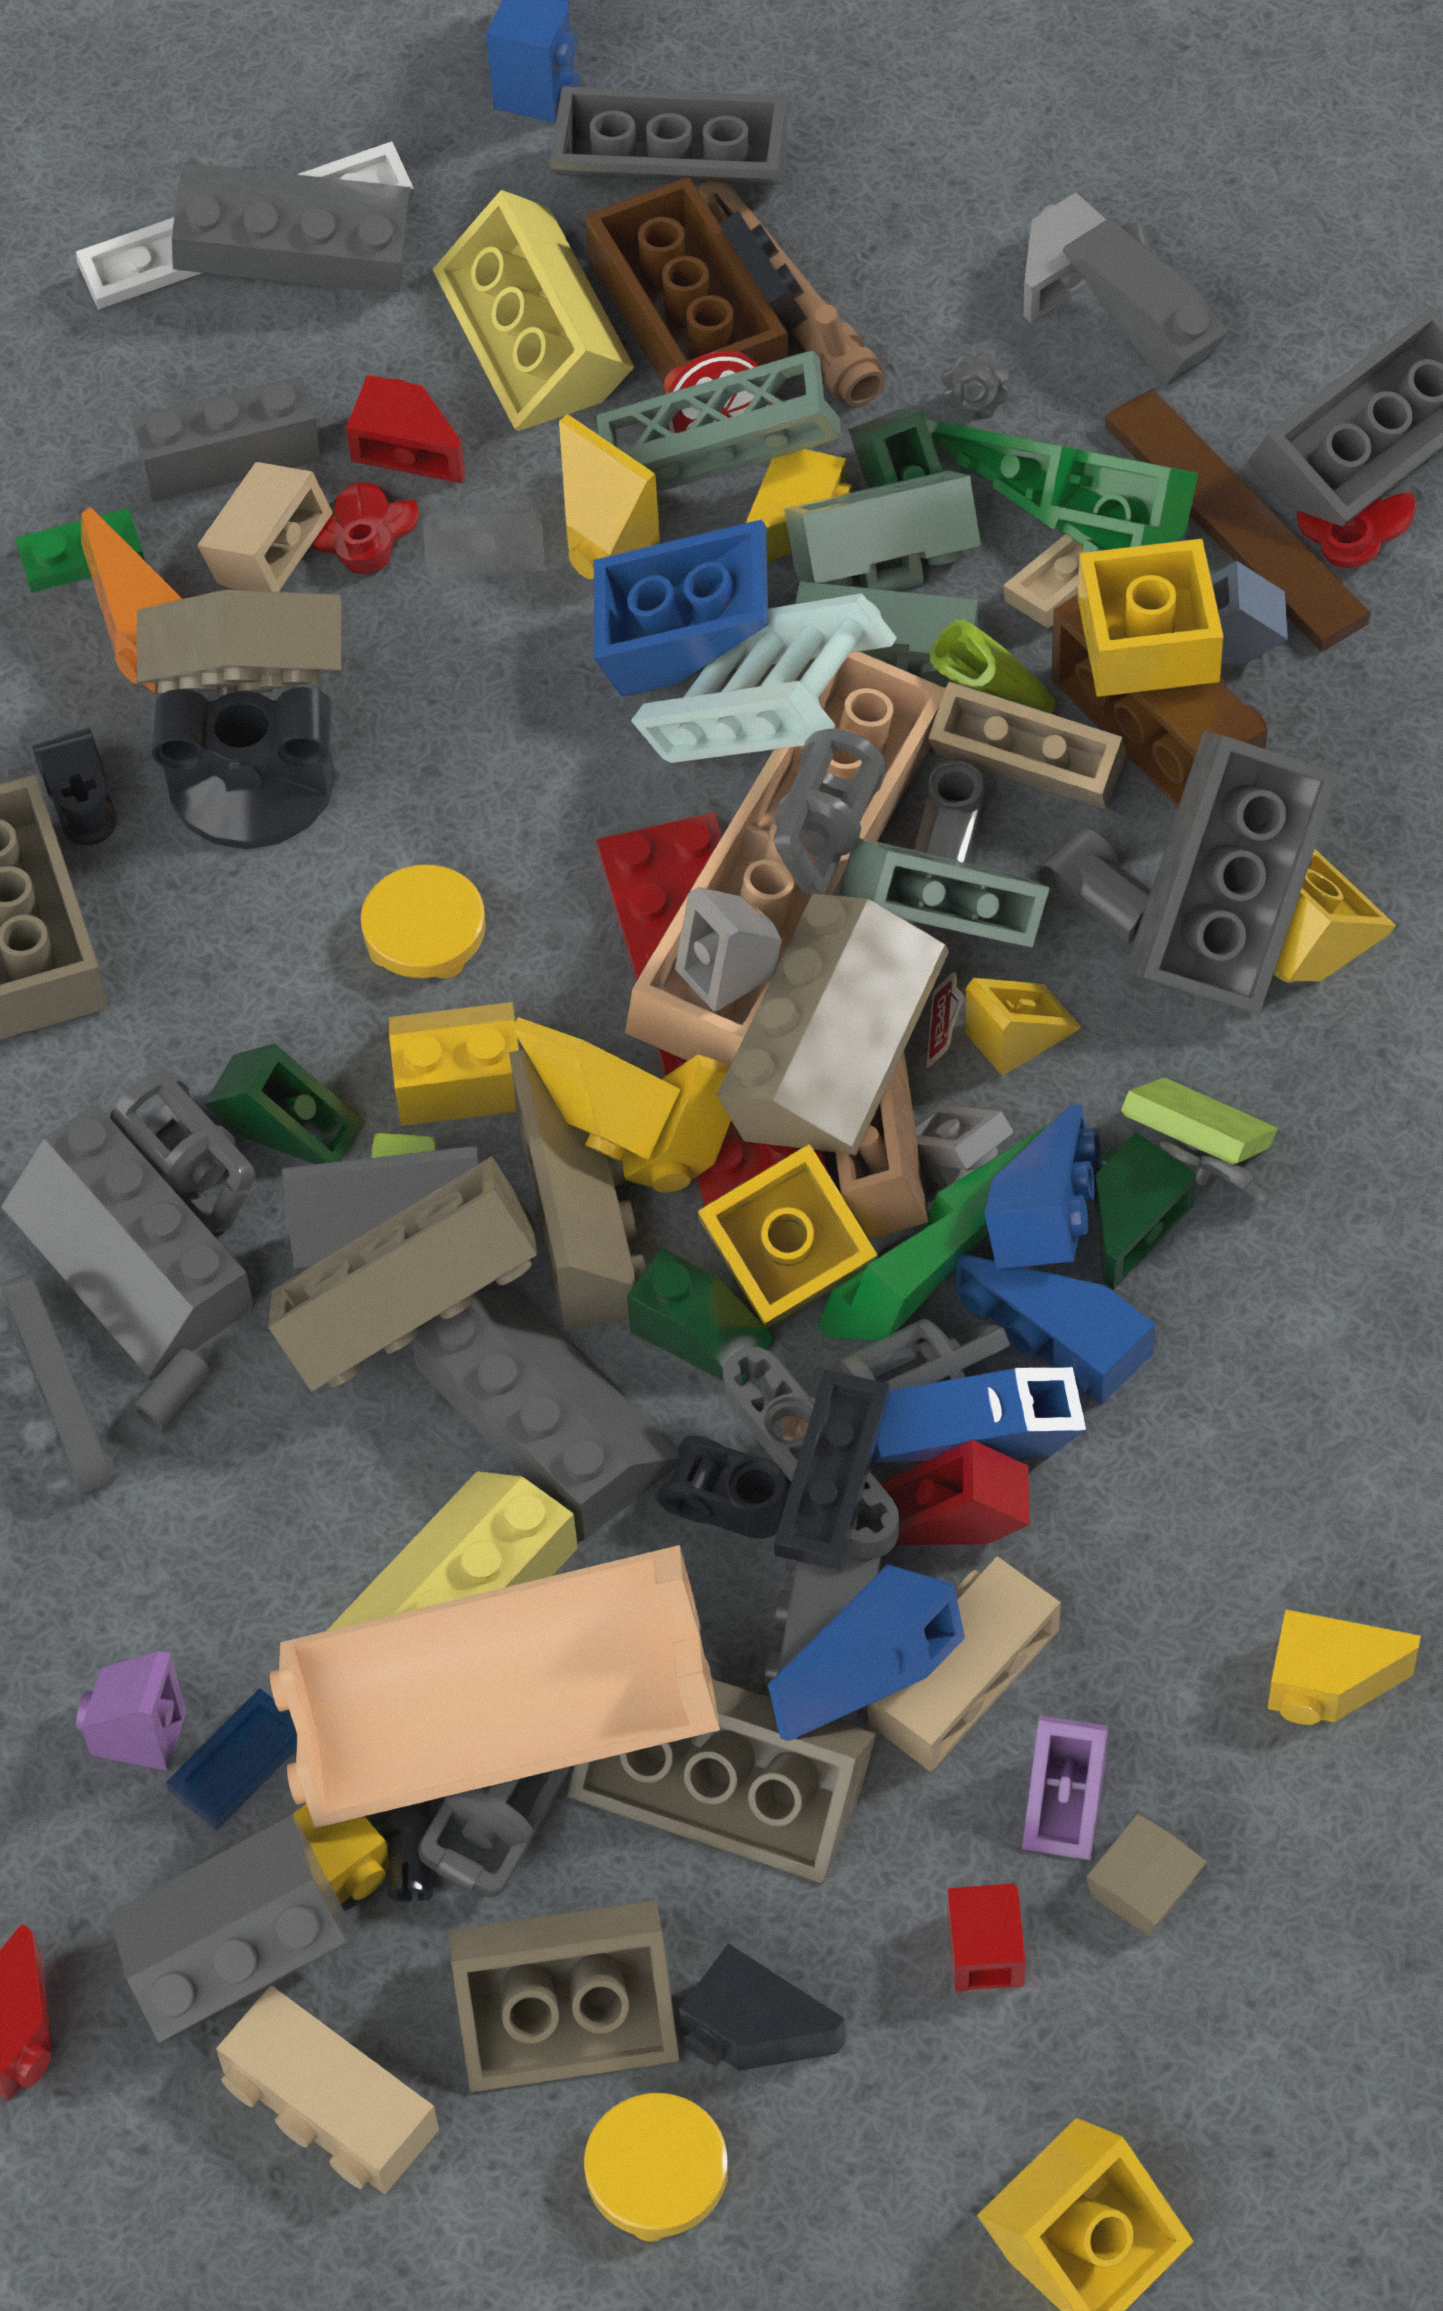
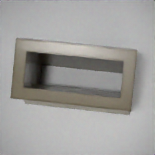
M1137 1814L1086 1878L1090 1896L1150 1937L1200 1875L1207 1861L1174 1835Z

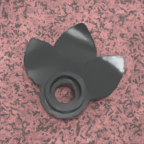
M1170 1136L1166 1140H1161L1159 1146L1165 1149L1167 1154L1197 1174V1184L1206 1187L1211 1176L1215 1174L1236 1184L1240 1189L1246 1190L1266 1205L1269 1203L1270 1197L1268 1193L1252 1183L1254 1175L1251 1171L1228 1163Z

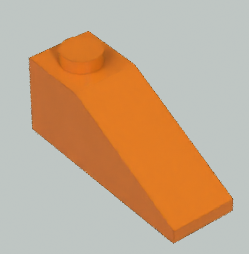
M89 507L81 513V544L115 653L116 664L128 680L137 684V610L182 600V598ZM143 683L154 694L158 692V683Z

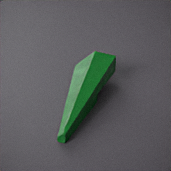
M925 419L933 444L938 442L947 453L956 458L955 462L965 469L975 471L993 484L992 487L1052 529L1070 536L1083 546L1082 549L1085 552L1178 542L1187 530L1198 476L1197 472Z
M1048 1125L938 1192L927 1216L928 1222L924 1223L921 1232L868 1264L867 1268L832 1289L817 1327L831 1339L881 1340L893 1334L956 1268V1259L961 1254L968 1255L989 1233L984 1213L992 1179Z

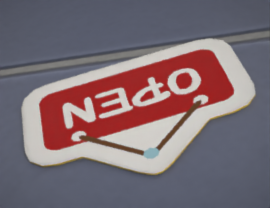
M954 972L933 992L927 1068L931 1067L948 1050L952 1039L953 1026L964 1001V995L956 987L957 977Z

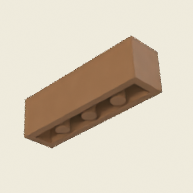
M904 1051L856 1155L836 1152L841 1195L868 1240L928 1222Z

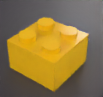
M1202 539L1079 553L1078 603L1097 697L1220 682L1223 632Z
M810 1144L698 1211L701 1224L766 1329L830 1292L833 1288L867 1268V1265L878 1257Z

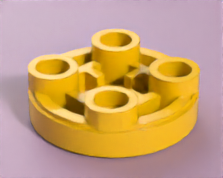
M414 865L390 873L370 890L361 910L362 933L370 959L376 965L405 977L448 979L456 976L462 971L464 964L477 952L485 935L486 919L484 905L477 888L462 874L443 866Z
M648 2093L620 2102L598 2121L586 2145L584 2156L585 2177L595 2206L613 2225L645 2241H658L664 2237L683 2233L698 2225L714 2210L728 2182L727 2151L722 2133L717 2124L701 2107L692 2101L676 2095Z

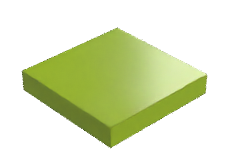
M1165 1077L1129 1090L1121 1109L1124 1116L1233 1165L1269 1149L1278 1130L1277 1127Z

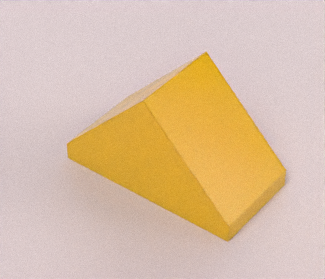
M973 978L966 987L965 1033L1002 1076L1081 1028V1025L1045 984Z

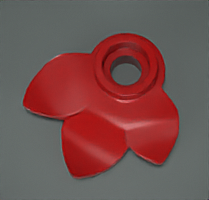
M367 482L354 483L343 489L337 496L334 504L335 511H332L333 514L311 546L317 551L336 553L338 560L345 564L347 569L353 573L370 574L376 572L389 562L393 542L409 534L416 527L419 520L417 502L415 500H403L388 504L384 492L378 485Z
M1411 492L1396 494L1384 500L1378 498L1343 527L1297 510V525L1304 537L1322 546L1323 555L1328 562L1341 568L1360 567L1369 563L1377 556L1381 549V544L1401 536L1410 527L1415 517V498Z

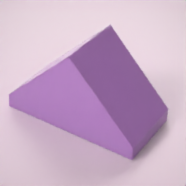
M1040 1715L1023 1836V1850L1087 1860L1091 1859L1106 1766L1108 1726Z

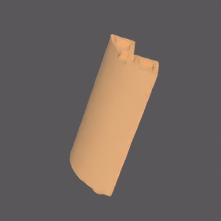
M680 1545L280 1642L279 1670L270 1672V1683L278 1710L280 1712L290 1710L297 1732L296 1762L287 1764L289 1786L295 1803L297 1805L307 1803L314 1827L317 1828L720 1730L710 1668L703 1652L699 1632L701 1630Z

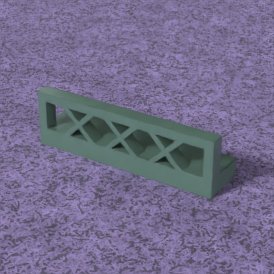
M813 350L597 415L598 435L615 447H617L616 429L636 423L647 428L634 446L622 449L621 451L655 473L657 492L842 438L840 417L824 400L820 358ZM804 373L806 395L787 401H781L774 396L787 378ZM747 391L755 396L740 415L728 418L720 413L733 394ZM693 407L700 411V414L688 430L674 434L666 429L679 410Z

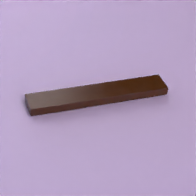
M1153 388L1106 414L1105 427L1137 461L1198 473L1190 516L1234 562H1240L1285 591L1286 616L1321 652L1369 624L1370 612Z

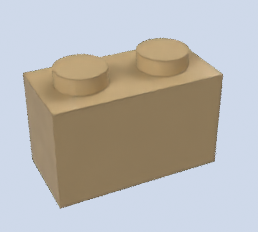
M255 462L197 546L216 583L235 590L279 592L333 512L312 471Z

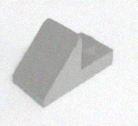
M939 1104L915 1123L920 1167L940 1187L945 1189L998 1156L996 1146L1014 1132L1002 1111Z

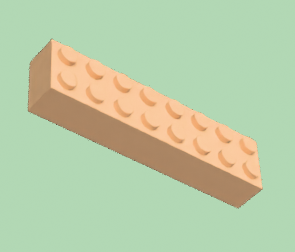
M852 652L821 693L818 700L820 707L835 724L833 729H843L860 735L874 744L884 757L887 766L885 779L880 790L870 798L860 821L861 833L859 838L877 842L931 748L928 737L946 688L862 652ZM803 746L774 749L691 889L692 891L702 887L742 896L758 915L763 914L768 917L775 925L779 937L782 939L776 969L812 896L806 895L801 891L778 854L774 844V836L777 830L774 820L776 807L780 799L790 792L801 767L799 759ZM836 749L827 771L837 777L854 780L862 761L851 753ZM850 852L841 856L829 887L823 893L824 895H839ZM808 853L815 864L818 856ZM687 896L632 989L625 1033L687 1061L699 1054L731 1064L771 980L714 1012L675 970Z

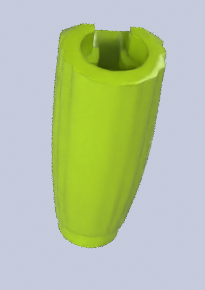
M956 619L949 623L933 642L929 654L930 662L936 670L953 683L1049 714L1052 713L1055 699L1049 694L1047 688L1016 657L965 619Z

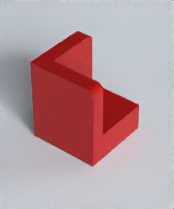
M1013 1883L948 1888L947 1917L955 1991L1025 1986L1026 1959L1018 1887Z

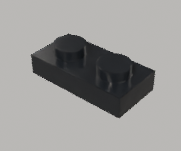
M739 211L720 222L719 225L787 330L790 331L808 319L796 300L797 297L805 292L786 263L776 269L771 258L777 255L779 251L763 226L759 224L751 230Z

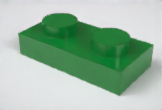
M129 508L99 515L145 561ZM81 520L15 538L31 593L91 578L81 544Z

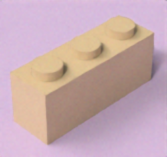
M948 681L928 737L936 756L951 761H964L972 764L976 769L1103 809L1108 807L1127 755L1123 737L950 681Z
M998 1556L982 1573L977 1570L969 1573L955 1591L965 1639L926 1679L868 1705V1725L930 1772L934 1770L1059 1631L1061 1602Z
M272 1985L216 2048L223 2073L225 2074L221 2079L224 2086L244 2104L254 2107L260 2100L279 2114L275 2119L276 2124L290 2139L300 2146L307 2148L314 2141L332 2154L333 2157L329 2162L333 2169L356 2188L362 2189L369 2182L383 2194H386L439 2131L435 2108L431 2103Z

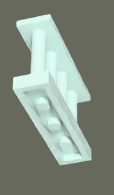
M862 593L768 609V626L707 664L683 698L644 703L631 722L662 759L670 763L803 746L806 739L814 732L835 727L833 721L820 707L818 698L849 654L891 647L897 637L883 621L878 608L868 601ZM816 658L802 679L795 681L809 660ZM776 664L762 685L756 687L769 667ZM733 669H738L723 691L717 693Z

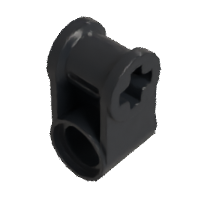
M90 727L32 745L48 797L53 799L62 829L68 839L82 845L98 844L106 840L116 827V814L108 794L104 767Z
M697 1435L684 1437L678 1447L680 1461L670 1482L662 1484L657 1493L656 1499L659 1505L670 1514L699 1524L709 1523L750 1538L763 1539L777 1534L787 1500L783 1471L779 1466L767 1458L756 1457L722 1446L718 1442ZM759 1494L770 1497L765 1502L757 1504L745 1501L749 1497Z

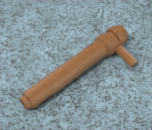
M708 180L697 188L718 223L739 211L751 230L759 224L762 225L742 198L727 182ZM763 226L779 251L777 255L771 258L776 269L786 263L805 292L797 297L796 300L808 319L789 332L805 352L813 350L818 355L822 379L835 399L840 402L845 401L851 407H860L871 402L880 394L885 383L880 360L872 350L864 347L862 338L851 325L841 322L836 308L825 303Z

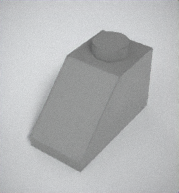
M1076 192L1056 205L1052 204L1045 207L1037 217L1032 219L1024 280L1023 317L1030 323L1089 286L1063 252V249L1067 244L1106 219Z
M698 887L688 893L675 970L704 1002L716 1012L773 978L782 939L779 937L772 921L763 914L758 915L742 896Z

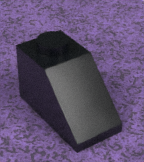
M729 1943L679 2008L682 2034L686 2036L684 2039L686 2046L697 2057L714 2066H717L723 2060L739 2071L837 2054L845 2044V2021L842 2016Z

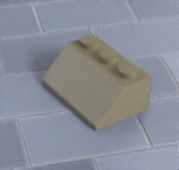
M657 1900L449 1930L451 1966L470 2092L680 2062Z

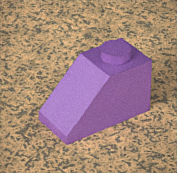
M156 1651L101 1668L94 1691L86 1690L83 1693L76 1718L77 1729L83 1732L90 1755L168 1771L187 1712L171 1654Z

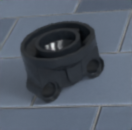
M296 687L286 690L278 697V700H271L260 693L248 691L228 693L215 701H208L200 693L186 689H175L162 693L156 699L152 757L164 769L171 806L188 830L215 845L252 849L280 844L308 829L328 806L336 780L330 746L332 702L329 696L320 690L309 687Z

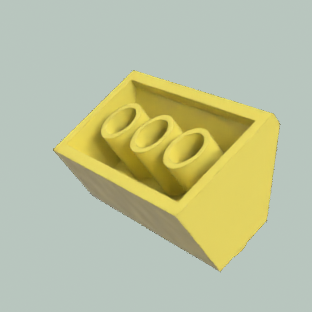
M500 190L432 269L516 431H521L565 416L566 414L603 403L634 368L631 359L554 215L547 206Z
M477 1471L326 1631L553 1576L578 1549L574 1514L522 1476Z

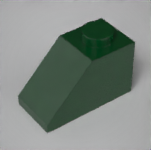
M899 409L848 429L864 479L870 488L943 472L923 411Z
M275 1043L234 1054L204 1103L243 1138L315 1165L341 1162L364 1122Z
M1137 1132L1120 1149L1117 1147L1110 1148L1101 1157L1093 1172L1095 1179L1094 1210L1103 1282L1113 1290L1194 1206L1197 1174Z
M662 1247L627 1295L631 1333L724 1381L723 1368L727 1359L732 1354L746 1347H759L769 1350L775 1341V1337L716 1275ZM749 1373L741 1376L742 1386L745 1385L751 1376Z

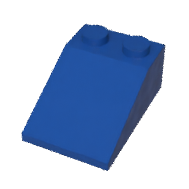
M502 0L486 32L493 108L556 123L562 86L580 87V75L574 72L573 59L577 48V36L571 33L568 0Z
M762 519L594 560V660L620 696H628L678 684L768 626L766 525Z

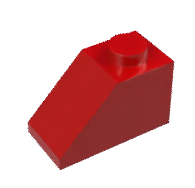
M367 375L346 426L351 462L462 484L465 477L461 439L423 385L409 383L397 378L387 379Z
M970 1440L879 1483L898 1509L899 1537L895 1545H985L1030 1525L1028 1465L974 1440Z
M22 1923L0 1949V2096L8 2101L11 2100L21 2086L28 2089L39 2081L50 2063L51 2053L49 2050L53 2047L42 1955L33 1931Z

